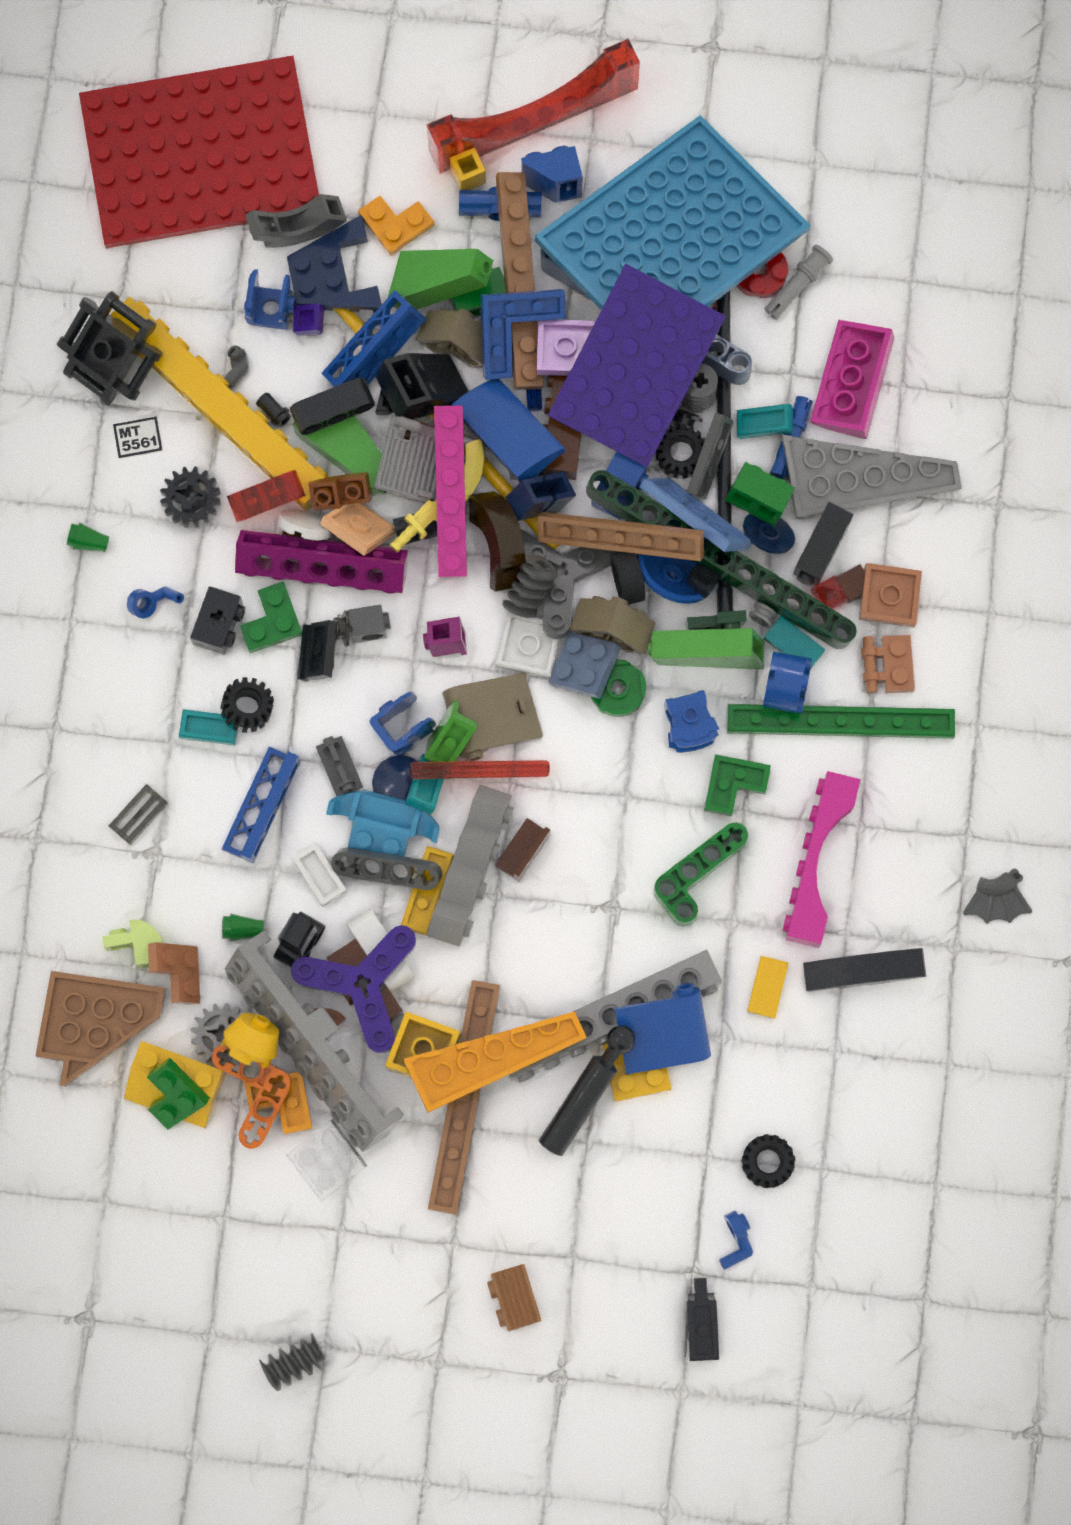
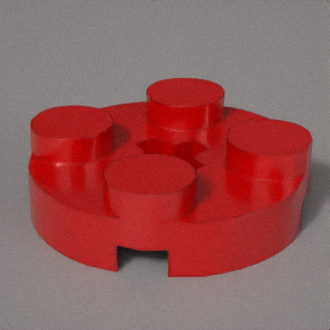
M780 252L763 265L767 268L765 276H762L760 273L757 275L752 273L736 285L738 289L748 296H760L759 298H769L777 294L783 288L788 276V263L784 254Z

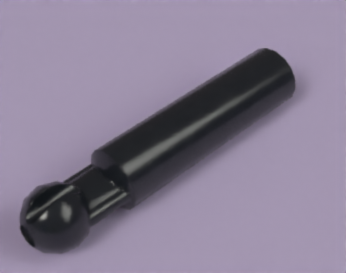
M624 1025L613 1027L608 1032V1047L603 1055H594L539 1138V1143L548 1151L558 1156H563L617 1074L614 1063L620 1054L628 1053L634 1047L635 1035L629 1027Z

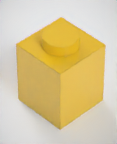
M475 147L449 158L450 171L459 190H472L486 184V170Z

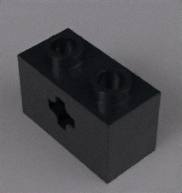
M209 586L190 636L192 644L225 655L227 647L232 648L236 632L233 631L236 622H241L245 614L246 606H243L241 596ZM222 616L224 618L225 623L220 622L219 625L216 626L214 620H219Z

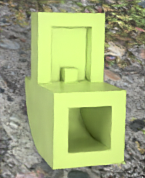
M129 920L131 930L129 932H126L125 928L110 930L109 935L102 936L103 945L107 952L133 947L136 966L139 969L149 968L148 944L155 942L164 943L157 930L149 923L141 920Z

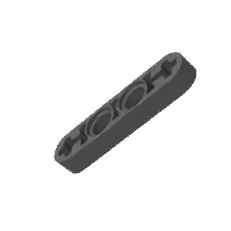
M342 848L337 851L331 860L333 871L340 876L431 890L436 887L442 878V870L435 862L367 850ZM343 856L350 863L348 867H344V862L339 861ZM359 858H360V859H361L360 863H359V864H355V863L359 860ZM366 861H376L380 866L379 872H370L366 867ZM394 865H403L407 869V876L398 877L394 873ZM426 870H429L430 875L434 876L430 881L427 880L426 875H422ZM414 872H415V873L417 874V876L413 879L412 877H413Z

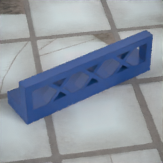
M394 290L321 374L334 387L356 378H365L367 385H369L377 376L383 360L394 357L426 321V318ZM399 301L402 305L395 313L390 314L393 306ZM381 324L380 330L372 335V330ZM362 345V350L358 355L353 356L355 349ZM344 366L343 372L335 379L332 375L340 367Z
M270 746L268 747L221 848L223 851L254 863L301 762L298 755L289 751L286 754ZM272 755L284 760L279 772L273 775L270 774L268 769ZM266 770L268 777L262 779ZM270 781L272 787L267 798L259 801L256 794L258 785ZM253 796H254L256 802L253 803V804H250L251 801H252V798H253ZM258 807L260 813L255 824L247 827L244 819L246 811ZM241 822H242L244 828L238 830V829H239V826H240V824H241ZM246 832L248 839L242 851L230 847L235 836Z

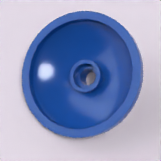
M637 554L644 582L659 596L682 604L697 603L705 599L694 591L687 581L688 574L697 565L694 562L686 559Z

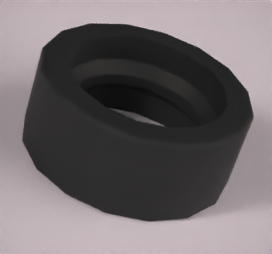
M627 552L611 554V569L619 598L628 601V605L644 601L646 599L645 585L636 554Z

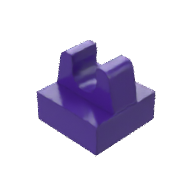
M320 303L295 306L293 333L297 336L321 335L323 333L324 306Z

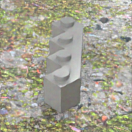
M479 785L471 803L467 822L459 837L454 859L446 874L440 899L432 914L427 932L428 937L460 947L464 936L469 938L474 925V921L470 920L477 899H483L487 888V883L484 882L489 864L491 860L496 861L501 845L497 844L503 824H509L514 807L509 806L512 795Z

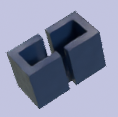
M565 472L545 475L543 478L539 476L524 479L505 498L512 507L517 520L521 521L535 518L541 512L559 513L576 496V493Z

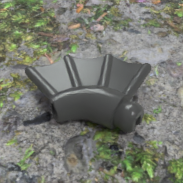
M1013 868L1009 873L1004 872L995 879L980 877L976 887L977 891L966 906L963 914L976 915L983 919L986 924L997 919L1012 923L1021 914H1031L1032 909L1017 886L1018 883L1022 882L1023 876L1016 868Z

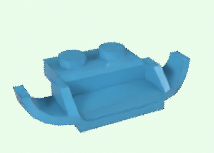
M365 789L363 791L348 792L329 800L326 815L347 816L349 821H353L348 848L405 857L410 836L420 835L430 839L431 842L437 843L440 831L438 823L430 814L405 804L406 800Z

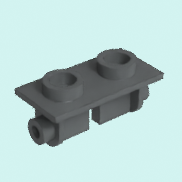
M333 736L327 737L323 740L322 744L315 746L336 797L363 788L342 736L335 739Z

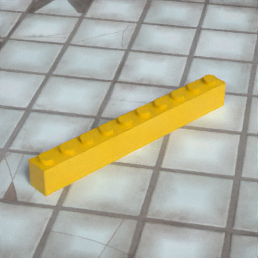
M129 296L123 303L146 320L151 319L157 324L154 332L148 337L146 342L160 349L163 355L158 362L155 361L152 369L300 507L307 511L312 506L308 483L327 478L326 472L318 465L313 467L308 463V456L299 447L293 449L287 443L289 439L281 430L277 428L274 431L267 424L269 422L268 419L259 410L254 412L247 406L249 402L240 392L237 391L234 394L228 388L229 383L219 373L214 375L209 371V364L200 355L194 357L188 351L190 347L182 338L178 336L175 339L169 333L170 328L160 318L155 320L149 315L151 311L142 301L135 302ZM114 311L110 314L113 318H119L136 332L139 331L137 326L118 312ZM141 352L138 354L144 360L145 355Z

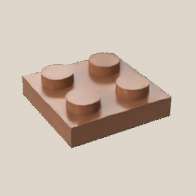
M866 563L864 566L859 620L914 628L917 623L922 571Z

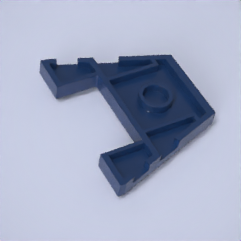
M362 216L356 217L287 256L297 305L320 303L324 306V310L333 311V308L349 309L350 312H360V309L373 310V313L382 305L378 286L349 292L340 249L368 242Z

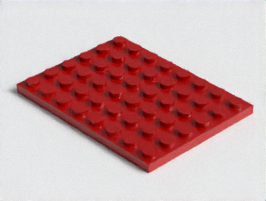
M294 55L79 92L100 223L106 249L248 224L245 215L252 210L273 213L285 212L301 207L319 195Z

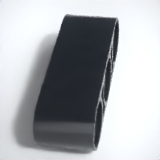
M356 378L300 400L290 407V411L301 435H308L369 411L375 406V401L365 378Z

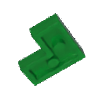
M284 581L257 590L266 616L240 625L249 653L302 636V631Z
M715 754L704 811L732 817L737 789L765 795L771 765Z
M171 1058L156 1066L147 1076L164 1094L150 1105L148 1111L167 1130L204 1107L210 1099Z

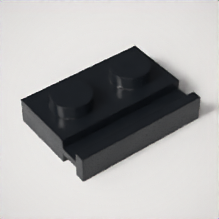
M325 620L311 623V625H303L298 680L307 682L308 680L332 678L338 622Z

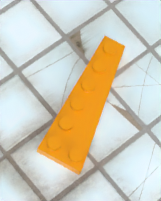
M574 1011L446 1048L403 1059V1062L427 1113L585 1040L587 1037Z

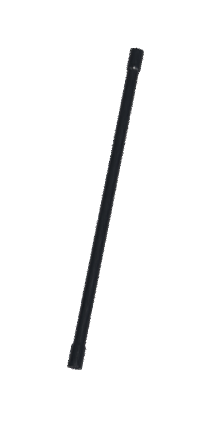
M729 291L717 300V311L726 315L717 335L731 343ZM717 375V413L731 419V383ZM731 432L717 468L718 515L730 524H732V504L725 501L731 489ZM718 555V564L726 565V558ZM720 579L716 590L717 612L733 611V588L730 584Z

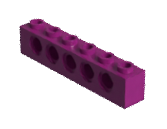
M240 530L236 542L235 573L244 574L249 577H271L275 580H297L306 584L312 582L322 583L331 587L346 586L354 587L358 590H379L388 594L403 593L406 581L408 550L400 549L397 553L392 548L377 547L363 556L345 542L304 539V537ZM261 555L267 556L270 559H265ZM289 559H294L298 562H292ZM317 562L324 563L325 566L319 565ZM345 566H351L354 569H348ZM372 569H378L381 572H375Z

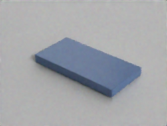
M644 479L639 488L692 528L703 530L704 537L724 552L748 550L751 546L750 539L744 533L692 494L687 493L684 488L672 479Z

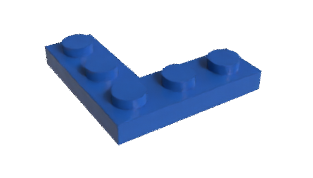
M563 289L481 294L483 378L485 380L513 378L511 322L566 319L565 291Z

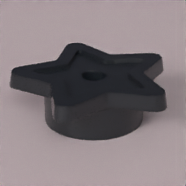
M678 408L673 418L678 423L694 427L695 421H703L699 415Z

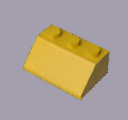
M141 1041L130 1068L124 1099L149 1108L154 1101L162 1097L164 1094L147 1076L152 1069L168 1058H171L210 1097L204 1107L183 1120L206 1129L226 1073L218 1068Z

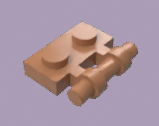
M911 635L882 636V647H874L873 636L863 637V648L860 651L861 658H864L865 672L862 673L863 683H866V693H877V683H885V694L914 692ZM875 658H883L884 672L876 671Z

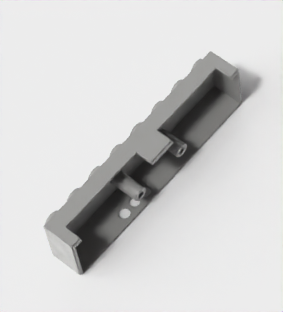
M262 931L236 949L224 968L227 978L233 985H237L243 993L246 1004L250 1008H254L259 1015L269 1019L279 1029L278 1045L285 1054H289L295 1062L298 1073L302 1077L307 1078L313 1086V1092L316 1097L325 1102L330 1109V1114L334 1121L343 1126L348 1133L350 1142L355 1147H359L363 1153L385 1138L404 1117V1114L399 1107H396L385 1116L381 1114L344 1065L350 1060L347 1052L340 1049L335 1053L325 1040L340 1029L323 1006L314 1011L309 1003L300 1006L258 951V948L272 940L267 932Z

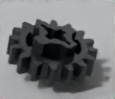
M186 466L183 467L182 474L180 475L173 471L174 479L165 478L164 480L168 488L160 489L161 495L166 497L160 500L162 507H167L164 510L167 517L173 515L172 521L174 524L182 520L185 528L188 527L189 522H193L196 528L199 527V520L201 519L205 523H209L207 515L216 516L217 511L214 506L221 505V500L216 497L221 494L219 487H215L217 484L215 477L208 480V471L205 470L202 474H199L198 467L194 466L192 472H188ZM200 483L206 486L209 494L206 491L200 490ZM191 493H194L196 497H192L190 501H187L186 497H190ZM172 500L182 505V512L175 508Z

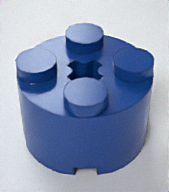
M773 652L763 707L802 714L812 658Z

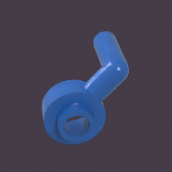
M166 586L153 592L145 589H136L128 596L126 605L132 615L144 619L154 613L157 602L166 598L180 604L184 600V595ZM141 598V603L139 606H137V603Z
M735 1210L724 1215V1219L740 1249L719 1259L723 1270L751 1257L753 1254L752 1246L748 1240L747 1230L750 1229L748 1220L743 1213L738 1215Z

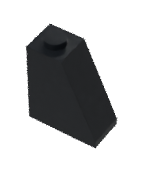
M828 502L795 566L793 574L797 576L799 582L807 586H812V584L817 587L819 586L849 529L854 516L853 513Z

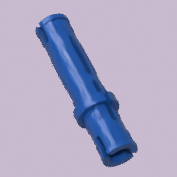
M796 396L793 407V433L784 435L800 438L802 432H805L807 416L813 404L812 400L808 401L809 398ZM781 440L769 474L785 480L788 471L783 442Z

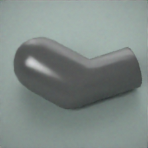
M237 345L230 347L228 350L232 369L224 378L229 383L230 388H234L249 369L247 353Z

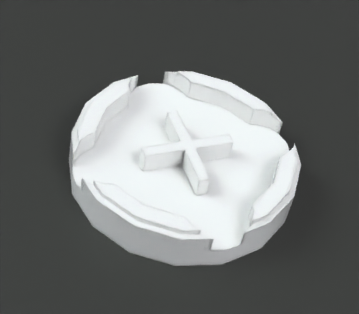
M286 509L280 512L278 525L282 530L291 535L297 531L302 533L301 537H304V539L317 541L326 540L332 536L329 530L320 525L323 518L322 515L298 509Z

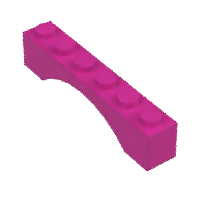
M434 406L438 577L467 576L463 406Z
M827 771L825 778H819L815 794L820 795L818 806L812 805L809 822H813L812 832H806L802 849L807 850L805 861L799 859L795 875L800 877L798 888H792L789 904L794 905L792 915L786 914L782 931L787 932L785 939L787 941L819 948L822 944L828 915L822 905L817 886L818 858L823 842L829 832L841 819L852 812L861 779Z

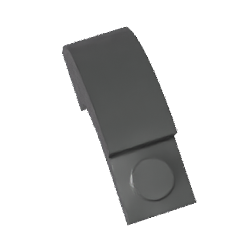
M319 194L305 205L293 210L278 213L252 210L245 215L253 240L263 241L265 248L287 247L316 239L333 231L347 221L339 196Z

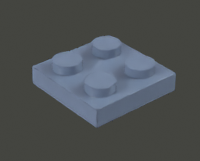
M569 631L548 682L553 687L600 699L621 647L617 643Z

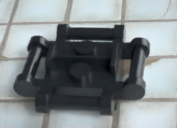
M113 291L106 295L100 307L93 300L83 297L79 303L80 309L67 332L56 343L60 349L68 354L66 358L69 361L63 370V374L70 379H76L95 393L106 406L113 402L117 391L128 399L135 401L140 394L139 389L155 361L158 362L163 355L160 349L146 342L148 337L154 332L157 324L151 319L146 320L120 301L119 296ZM111 309H114L137 326L139 331L136 332L119 318L110 316ZM141 352L145 355V358L130 384H127L123 380Z

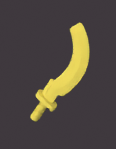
M481 439L465 444V502L477 488L482 476L484 449ZM427 500L414 515L409 513L404 518L409 526L390 544V547L398 553L417 533L421 540L426 537L427 533L424 529L433 520L437 521V500L433 502Z

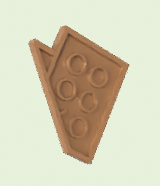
M51 971L35 1056L37 1058L63 1061L60 1086L66 1087L160 1019L166 989L164 987Z

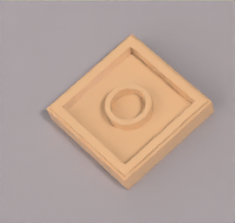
M363 503L343 504L341 508H336L323 516L320 525L363 556L389 540L396 532L394 525Z

